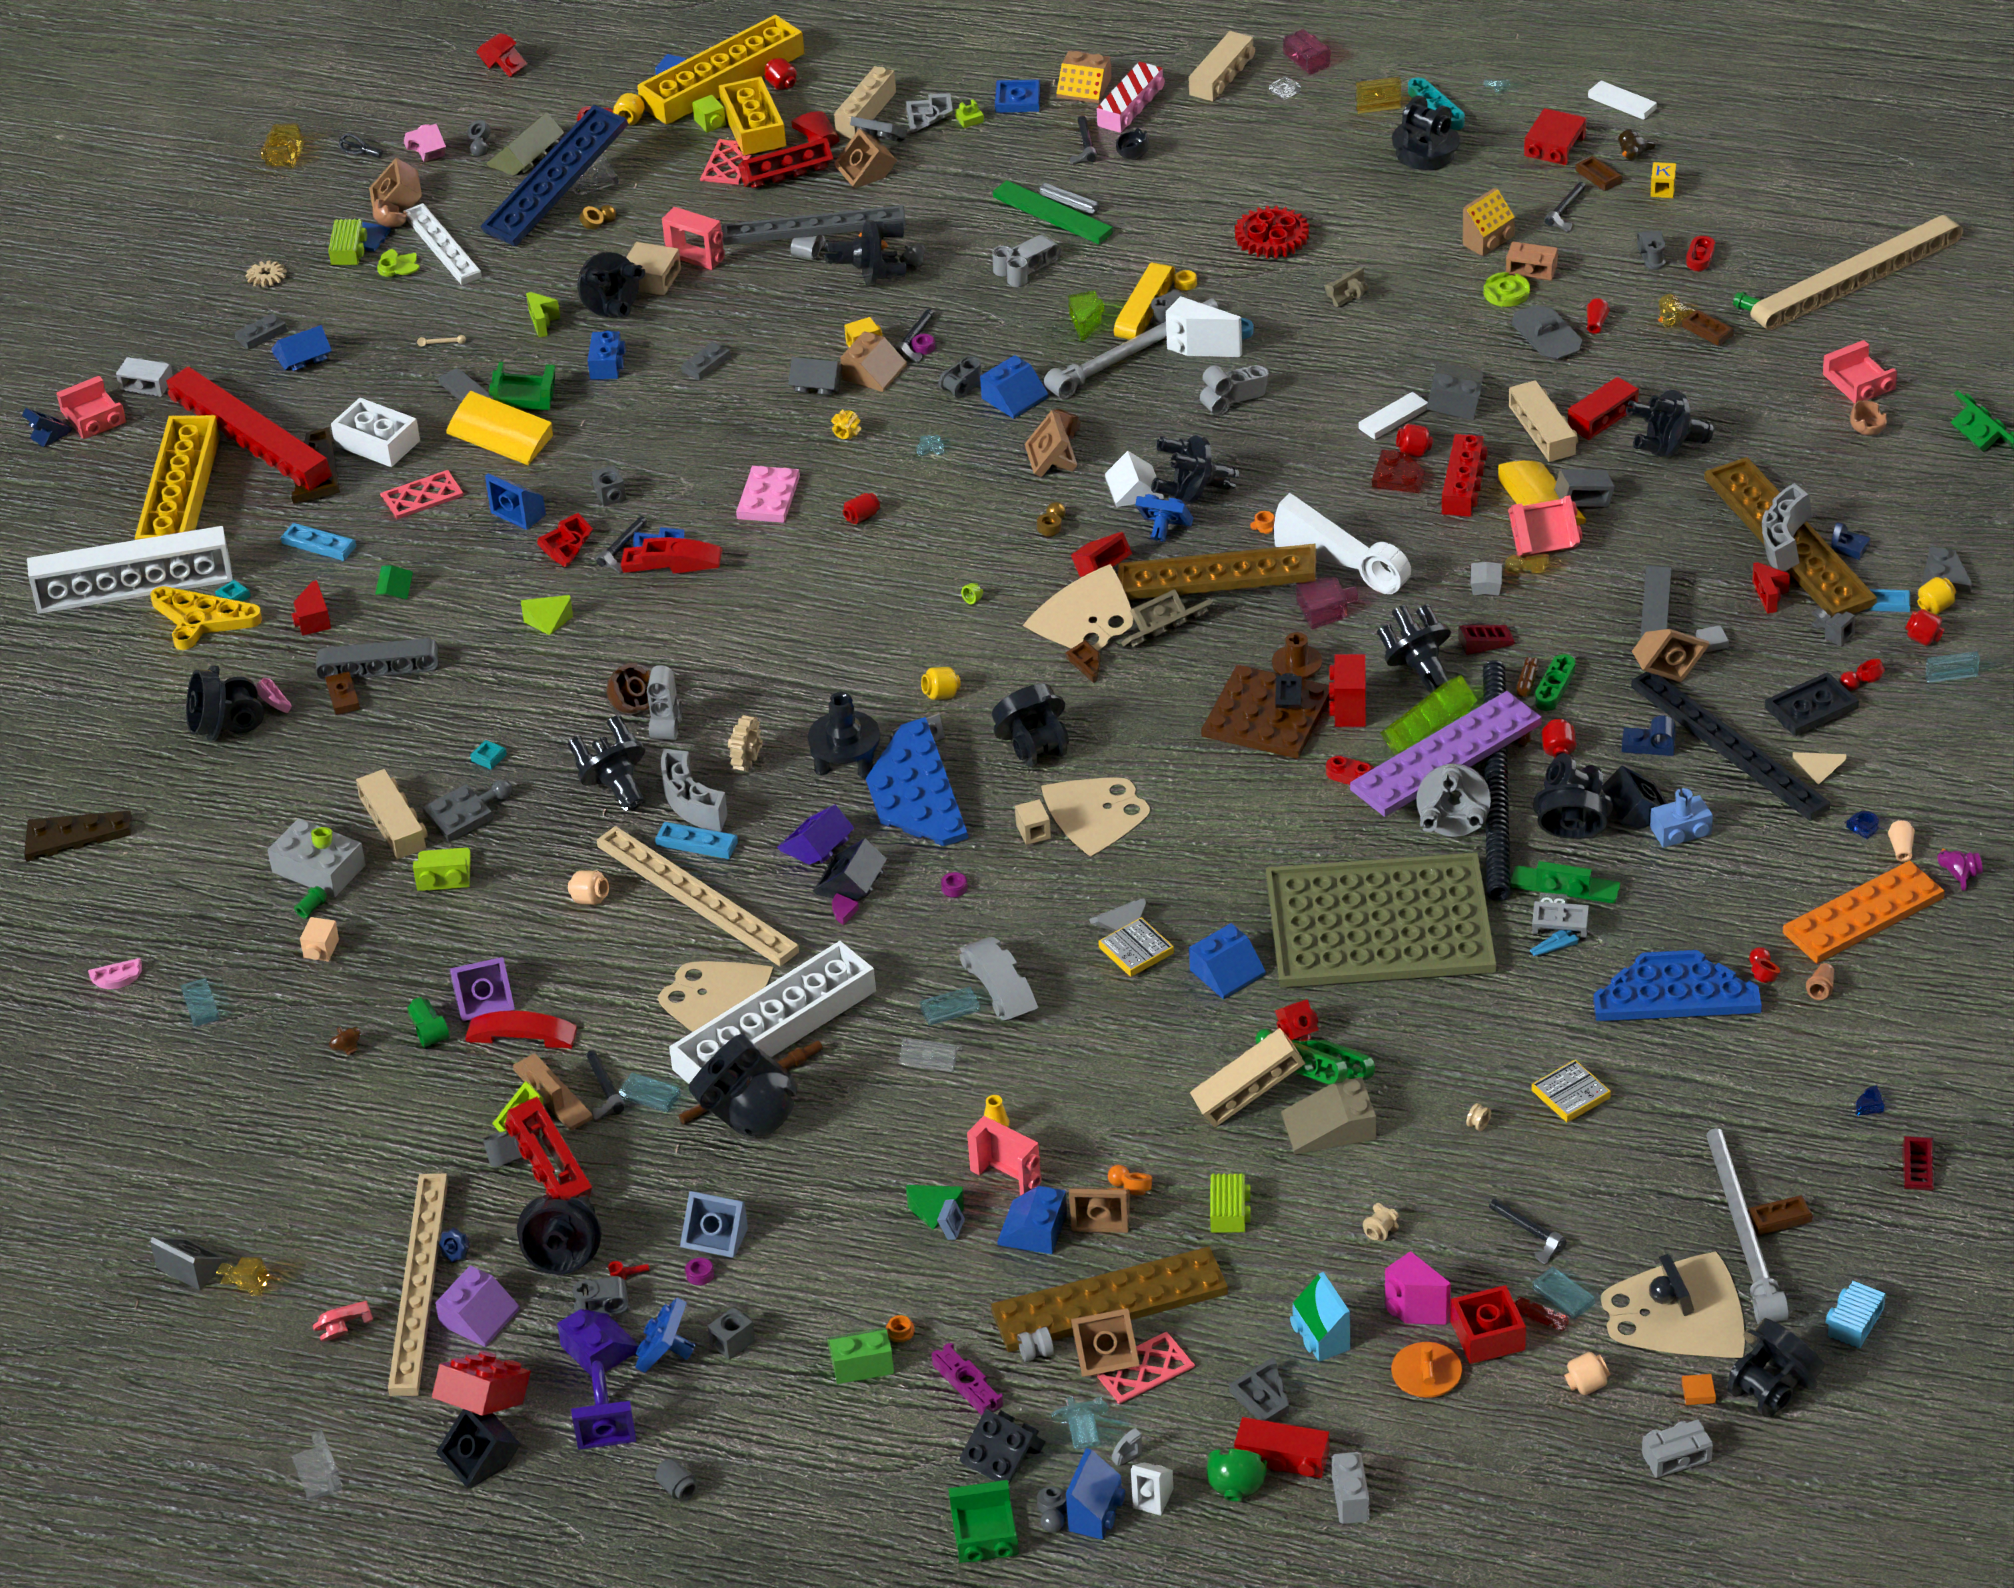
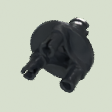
M866 220L861 237H857L852 241L826 242L825 248H828V252L838 253L825 254V261L828 264H852L856 268L862 269L866 285H874L877 279H885V277H905L906 264L905 262L898 263V258H895V256H898L897 251H881V240H883V237L903 238L904 225L903 223L883 224L882 221Z
M614 252L598 253L589 258L580 270L577 282L579 297L583 305L590 312L598 316L626 317L629 315L630 307L637 297L639 280L645 276V269H641L643 266L630 262L621 254Z
M1668 390L1660 397L1653 395L1648 404L1631 400L1628 402V405L1633 406V408L1626 406V414L1628 416L1643 418L1644 421L1648 422L1647 436L1637 434L1634 438L1633 446L1635 449L1650 451L1657 457L1668 458L1679 450L1684 440L1706 444L1712 439L1713 425L1709 424L1706 420L1703 421L1699 418L1690 417L1689 402L1687 397L1680 391Z
M1195 435L1188 440H1175L1160 436V439H1158L1157 451L1173 454L1171 460L1176 462H1170L1171 467L1175 468L1174 481L1155 477L1151 484V491L1153 493L1168 495L1171 498L1182 500L1183 503L1191 504L1201 496L1206 486L1225 488L1227 490L1236 487L1235 484L1230 483V478L1226 477L1239 479L1238 469L1214 462L1211 456L1210 444L1205 437Z
M1426 604L1416 611L1425 627L1423 629L1420 628L1418 623L1414 622L1407 609V605H1401L1399 607L1404 616H1401L1397 608L1392 611V615H1394L1402 630L1400 632L1402 640H1398L1391 624L1377 630V634L1386 648L1384 659L1388 666L1408 664V666L1416 669L1429 693L1437 692L1442 689L1440 684L1449 685L1450 683L1449 677L1446 675L1445 669L1438 657L1439 646L1450 637L1451 631L1448 625L1439 623L1430 604Z
M834 693L831 695V702L828 704L829 713L817 719L808 732L810 753L814 758V771L818 775H826L831 770L829 762L852 763L857 761L858 776L866 779L873 768L874 751L880 742L879 726L869 715L854 711L853 699L848 693Z
M616 715L606 722L616 739L614 746L611 747L606 737H601L599 739L604 748H601L598 741L595 740L592 743V747L597 755L589 753L582 736L570 739L567 746L577 761L576 766L579 770L578 778L580 782L585 786L603 783L610 787L614 796L621 803L622 808L625 811H630L644 802L642 793H640L638 784L633 776L634 765L644 756L645 748L640 741H637L634 734L629 732L622 716Z

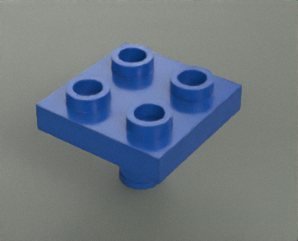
M1146 494L1145 497L1137 496L1135 506L1143 518L1154 521L1152 535L1150 536L1152 540L1158 541L1160 539V542H1165L1169 523L1192 526L1193 516L1182 500L1176 498H1169L1168 501L1160 500L1158 496Z
M677 1297L669 1306L665 1304L661 1308L656 1319L651 1318L644 1329L646 1338L641 1342L636 1351V1355L639 1356L635 1366L636 1369L646 1373L668 1349L685 1360L691 1356L695 1343L676 1334L687 1302Z

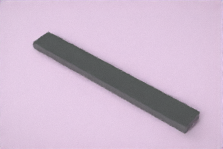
M904 205L723 224L724 245L862 231L866 220L882 221L883 224L903 223L906 226Z

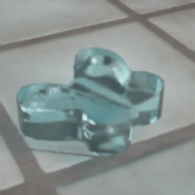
M1487 79L1484 80V87L1495 86V93H1498L1499 86H1510V80L1494 81Z
M939 435L920 437V443L917 445L916 451L919 456H923L929 451L942 455L945 452V448Z

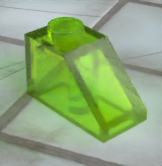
M1095 290L1068 295L1069 316L1080 341H1085L1102 323L1101 313L1105 311L1103 300L1098 299Z

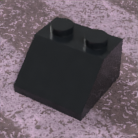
M1623 765L1602 785L1603 792L1613 802V808L1616 811L1615 817L1625 826L1629 824L1637 829L1649 827L1651 808L1668 804L1654 782Z
M864 838L833 857L813 892L829 898H834L838 893L854 901L858 898L864 899L873 890L871 886L873 882L882 875V867L887 858Z
M463 1409L436 1453L466 1488H472L505 1469L521 1444L494 1413L482 1416Z

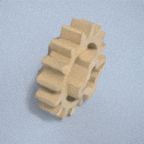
M742 715V718L738 719V725L733 727V733L728 741V748H730V757L732 758L730 764L733 765L735 770L748 772L749 768H752V761L755 762L757 760L759 750L762 748L763 739L760 737L761 729H758L760 722H758L757 717Z

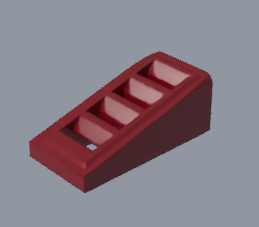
M1461 625L1458 629V639L1466 655L1515 645L1507 625Z
M1904 1136L1902 1143L1904 1189L1933 1191V1138ZM1910 1152L1925 1153V1156L1910 1155ZM1911 1161H1924L1925 1164H1914ZM1911 1169L1926 1170V1173L1911 1172ZM1911 1178L1926 1179V1182L1911 1181Z

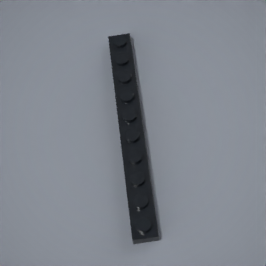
M1646 671L1632 679L1631 688L1809 821L1830 810V801L1660 675Z

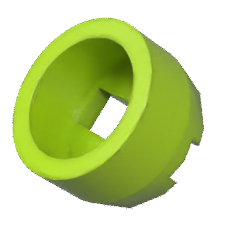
M969 583L961 590L962 597L968 604L978 602L983 596V589H980L978 583Z
M319 827L311 831V840L316 848L326 849L330 846L333 839L330 828Z

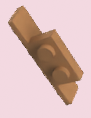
M532 1054L513 1064V1070L517 1075L536 1089L543 1097V1104L570 1131L593 1119L592 1113L536 1054Z

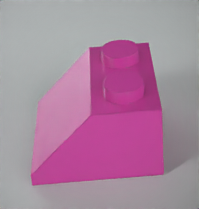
M1410 1251L1385 1268V1308L1392 1316L1398 1317L1407 1324L1447 1325L1450 1322L1451 1283Z

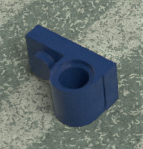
M1660 715L1652 719L1650 729L1624 727L1621 752L1674 756L1675 721L1669 716Z

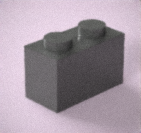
M792 357L788 385L795 388L797 393L809 394V390L818 391L819 395L832 396V392L839 393L843 365L838 361Z
M1560 469L1554 490L1559 499L1570 495L1571 501H1574L1576 506L1609 507L1615 486L1606 470Z

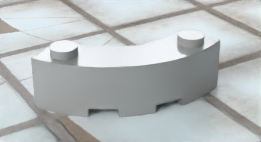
M1795 483L1784 489L1772 500L1773 505L1769 510H1765L1762 519V534L1767 559L1773 568L1781 571H1787L1800 563L1796 541L1793 536L1802 524L1813 517L1809 494Z
M663 749L661 770L664 792L669 805L687 822L706 830L721 832L728 815L725 792L710 789L692 780L689 751Z
M987 937L960 947L962 952L960 960L963 967L968 969L969 973L976 975L984 984L993 999V1009L996 1015L1001 1017L1002 1021L1038 1008L1026 978L1021 977L1015 970L1017 968L1016 960L1008 949L1001 950L999 947L1001 942L998 939Z

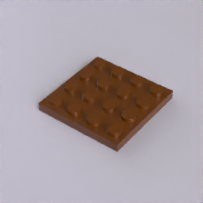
M1236 665L1201 729V735L1205 738L1299 759L1330 700L1329 685L1302 679L1301 709L1275 708L1276 676H1281V674Z

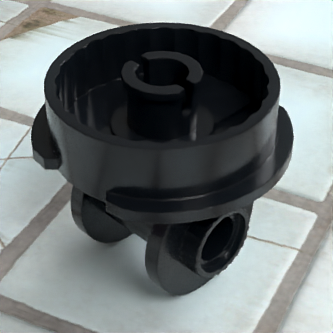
M1420 95L1411 99L1403 111L1402 124L1392 134V144L1396 149V157L1401 163L1415 169L1432 170L1444 167L1453 160L1454 152L1459 147L1460 138L1457 131L1450 129L1452 124L1451 109L1444 105L1439 106L1436 110L1428 108L1426 98Z
M212 665L208 670L196 669L192 673L186 697L188 729L192 735L206 736L208 741H215L222 727L234 733H246L257 728L264 718V710L261 703L257 700L258 692L254 682L245 677H232L222 681L219 677L220 669L217 665Z
M1035 684L1019 689L1002 699L992 710L991 716L995 722L994 734L1000 740H1012L1016 756L1020 761L1023 760L1029 768L1036 766L1037 756L1044 752L1053 750L1057 756L1062 757L1067 754L1069 736L1064 724L1058 721L1057 718L1064 711L1065 702L1061 696L1055 695L1052 687L1048 684Z
M1566 753L1555 757L1545 774V789L1538 792L1533 799V809L1538 814L1537 821L1539 827L1550 835L1566 839L1588 838L1601 833L1606 828L1607 818L1613 810L1611 798L1607 795L1599 796L1603 784L1602 770L1595 765H1588L1582 770L1576 768L1574 757Z
M552 1195L537 1197L524 1207L517 1223V1236L522 1254L535 1268L549 1274H568L583 1267L593 1259L601 1243L602 1232L600 1222L595 1214V1207L590 1206L587 1195H580L579 1198L571 1197L568 1201L553 1199ZM553 1235L559 1236L562 1240H556L553 1238Z
M1767 1318L1762 1319L1754 1330L1747 1329L1744 1332V1338L1753 1350L1745 1357L1738 1359L1729 1373L1727 1386L1730 1394L1735 1397L1742 1396L1746 1392L1754 1395L1759 1400L1758 1412L1764 1417H1770L1786 1407L1792 1398V1389L1797 1383L1808 1390L1816 1389L1818 1384L1815 1379L1824 1369L1825 1365L1820 1357L1795 1334ZM1769 1363L1781 1373L1774 1376L1765 1370L1764 1367Z

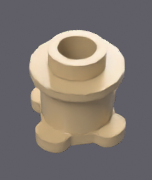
M1376 1203L1373 1206L1375 1213L1363 1221V1229L1370 1239L1384 1241L1388 1237L1389 1230L1392 1232L1398 1230L1397 1218L1399 1215L1394 1209H1388L1381 1203Z

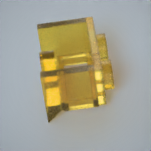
M273 124L264 146L261 147V157L265 160L266 166H288L291 169L294 168L305 144L299 124Z

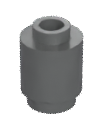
M676 1458L664 1460L658 1465L655 1479L674 1499L687 1501L694 1496L698 1489L696 1478Z

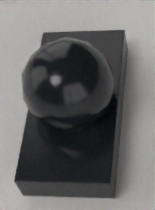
M1666 1254L1659 1257L1664 1276L1656 1277L1649 1285L1651 1298L1660 1304H1668L1676 1299L1684 1316L1694 1313L1690 1294L1671 1255Z

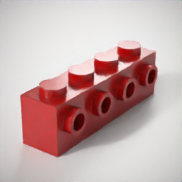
M823 138L743 160L738 165L744 187L751 186L754 189L764 186V182L769 180L776 183L785 180V176L791 174L794 177L806 174V170L814 168L815 171L828 168L827 165L834 158L828 139Z
M1454 435L1442 492V514L1471 517L1473 507H1477V492L1481 491L1482 477L1479 476H1484L1485 462L1482 461H1487L1488 446H1484V436Z

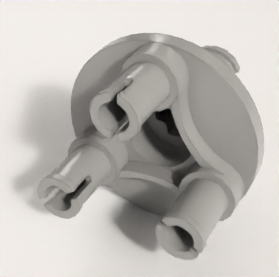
M1446 764L1433 769L1424 777L1417 792V808L1421 819L1420 826L1424 825L1423 830L1426 832L1435 831L1451 837L1467 835L1481 827L1490 810L1491 795L1487 783L1478 772L1461 764ZM1457 790L1461 793V795H1456L1453 793V791Z

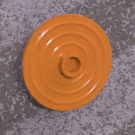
M1418 1342L1406 1346L1396 1354L1392 1362L1391 1373L1397 1386L1406 1393L1417 1397L1431 1398L1444 1395L1455 1388L1461 1379L1462 1365L1458 1356L1448 1347L1434 1342Z

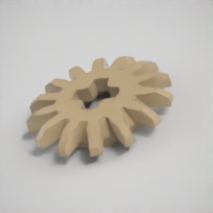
M267 261L266 264L259 262L260 266L252 265L247 270L248 274H246L248 283L254 282L253 286L261 285V287H265L268 285L274 286L273 284L276 282L280 283V278L286 277L283 273H287V270L284 269L285 266L283 264H279L277 261L272 264L271 261ZM263 272H270V274H268V275L262 274V273H263Z

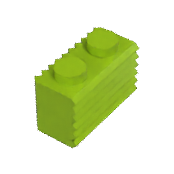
M336 219L334 221L328 250L331 265H359V258L364 256L363 241H367V229L363 228L360 219Z
M1220 1173L1217 1175L1211 1174V1233L1245 1232V1223H1251L1250 1205H1245V1201H1251L1250 1184H1245V1175L1243 1173L1239 1175L1237 1173L1234 1175L1231 1173L1228 1175L1225 1173L1223 1175Z

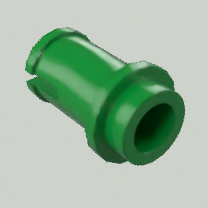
M1737 292L1733 305L1738 310L1742 308L1751 311L1753 306L1761 300L1748 296L1746 292Z
M319 886L309 888L308 894L294 906L295 912L300 917L306 919L318 905L325 903L326 892Z

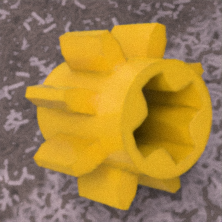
M842 409L831 420L835 424L832 430L837 437L851 440L862 429L858 426L861 420L855 412Z

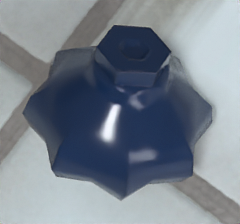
M454 1227L449 1231H443L441 1240L438 1243L442 1256L448 1258L452 1263H455L457 1260H464L470 1248V1242L466 1234Z

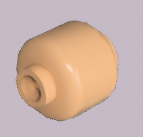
M581 870L577 871L569 881L568 892L577 904L596 905L600 904L608 895L609 883L599 871Z
M1587 1352L1569 1361L1567 1364L1569 1373L1564 1375L1572 1391L1577 1389L1580 1394L1585 1396L1606 1386L1607 1377L1610 1376V1373L1600 1354L1595 1356L1594 1353Z

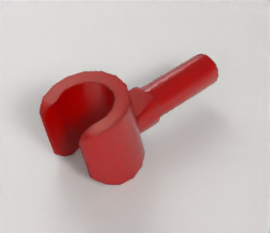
M613 1261L608 1265V1270L611 1273L610 1276H618L626 1280L628 1275L649 1271V1265L644 1264L624 1268L620 1261Z

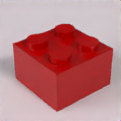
M1335 654V665H1329V679L1334 680V682H1329V697L1334 699V701H1330V716H1335V727H1366V654Z
M1506 1285L1451 1299L1450 1322L1470 1364L1525 1350L1526 1326Z

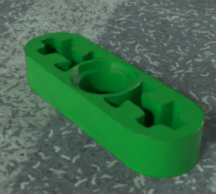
M1560 654L1553 658L1535 692V705L1538 709L1550 711L1558 706L1575 674V659L1572 656ZM1553 680H1557V681H1560V682H1562V683H1560V684H1551V683H1549V682H1550V681H1553Z

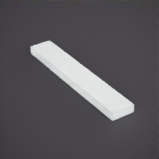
M424 204L404 210L406 211L408 223L461 285L482 278L480 269Z

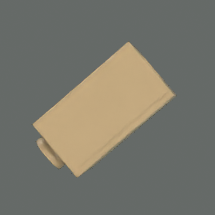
M636 242L626 257L630 262L643 266L641 269H645V276L639 280V292L665 296L681 270L678 248Z

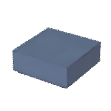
M954 1199L945 1200L937 1221L947 1240H956L965 1218Z

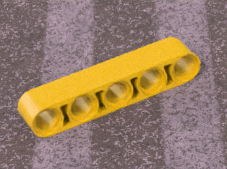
M1153 262L1149 264L1116 319L1114 325L1115 337L1131 340L1144 333L1154 316L1151 301L1167 294L1174 281V266Z

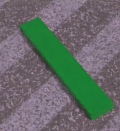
M1006 180L993 190V198L1098 245L1113 234L1112 226Z

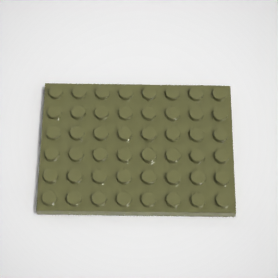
M1478 853L1266 867L1279 988L1496 972V960Z

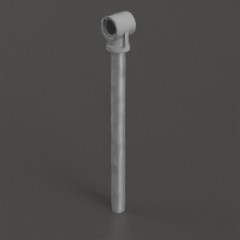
M1214 299L1201 303L1218 309L1217 302ZM1166 322L1080 366L1072 364L1063 371L1060 368L1051 369L1044 378V386L1061 399H1068L1074 394L1076 387L1084 385L1086 378L1166 338Z
M1718 1128L1711 1129L1706 1136L1753 1280L1750 1293L1753 1298V1309L1757 1324L1764 1318L1775 1322L1787 1321L1788 1306L1783 1291L1779 1292L1780 1288L1777 1281L1769 1277L1723 1132Z

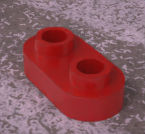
M1697 236L1692 240L1686 255V265L1688 268L1699 272L1709 267L1715 251V241L1713 238Z
M1343 756L1332 757L1326 762L1327 777L1333 781L1350 785L1351 781L1374 769L1371 764Z

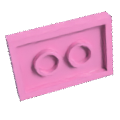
M752 466L736 511L737 519L785 523L800 478L799 469Z

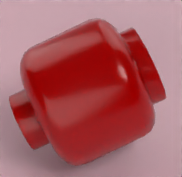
M774 58L766 64L764 69L765 79L777 90L790 89L795 85L797 70L784 58Z
M1406 424L1403 428H1399L1396 437V447H1399L1402 454L1422 457L1426 450H1431L1433 436H1429L1427 427Z
M1920 609L1918 612L1913 611L1905 627L1908 630V638L1924 646L1931 645L1933 640L1939 642L1945 630L1941 627L1942 618L1926 609Z
M1563 719L1551 720L1541 732L1543 749L1549 756L1555 758L1562 753L1570 755L1577 747L1574 726Z

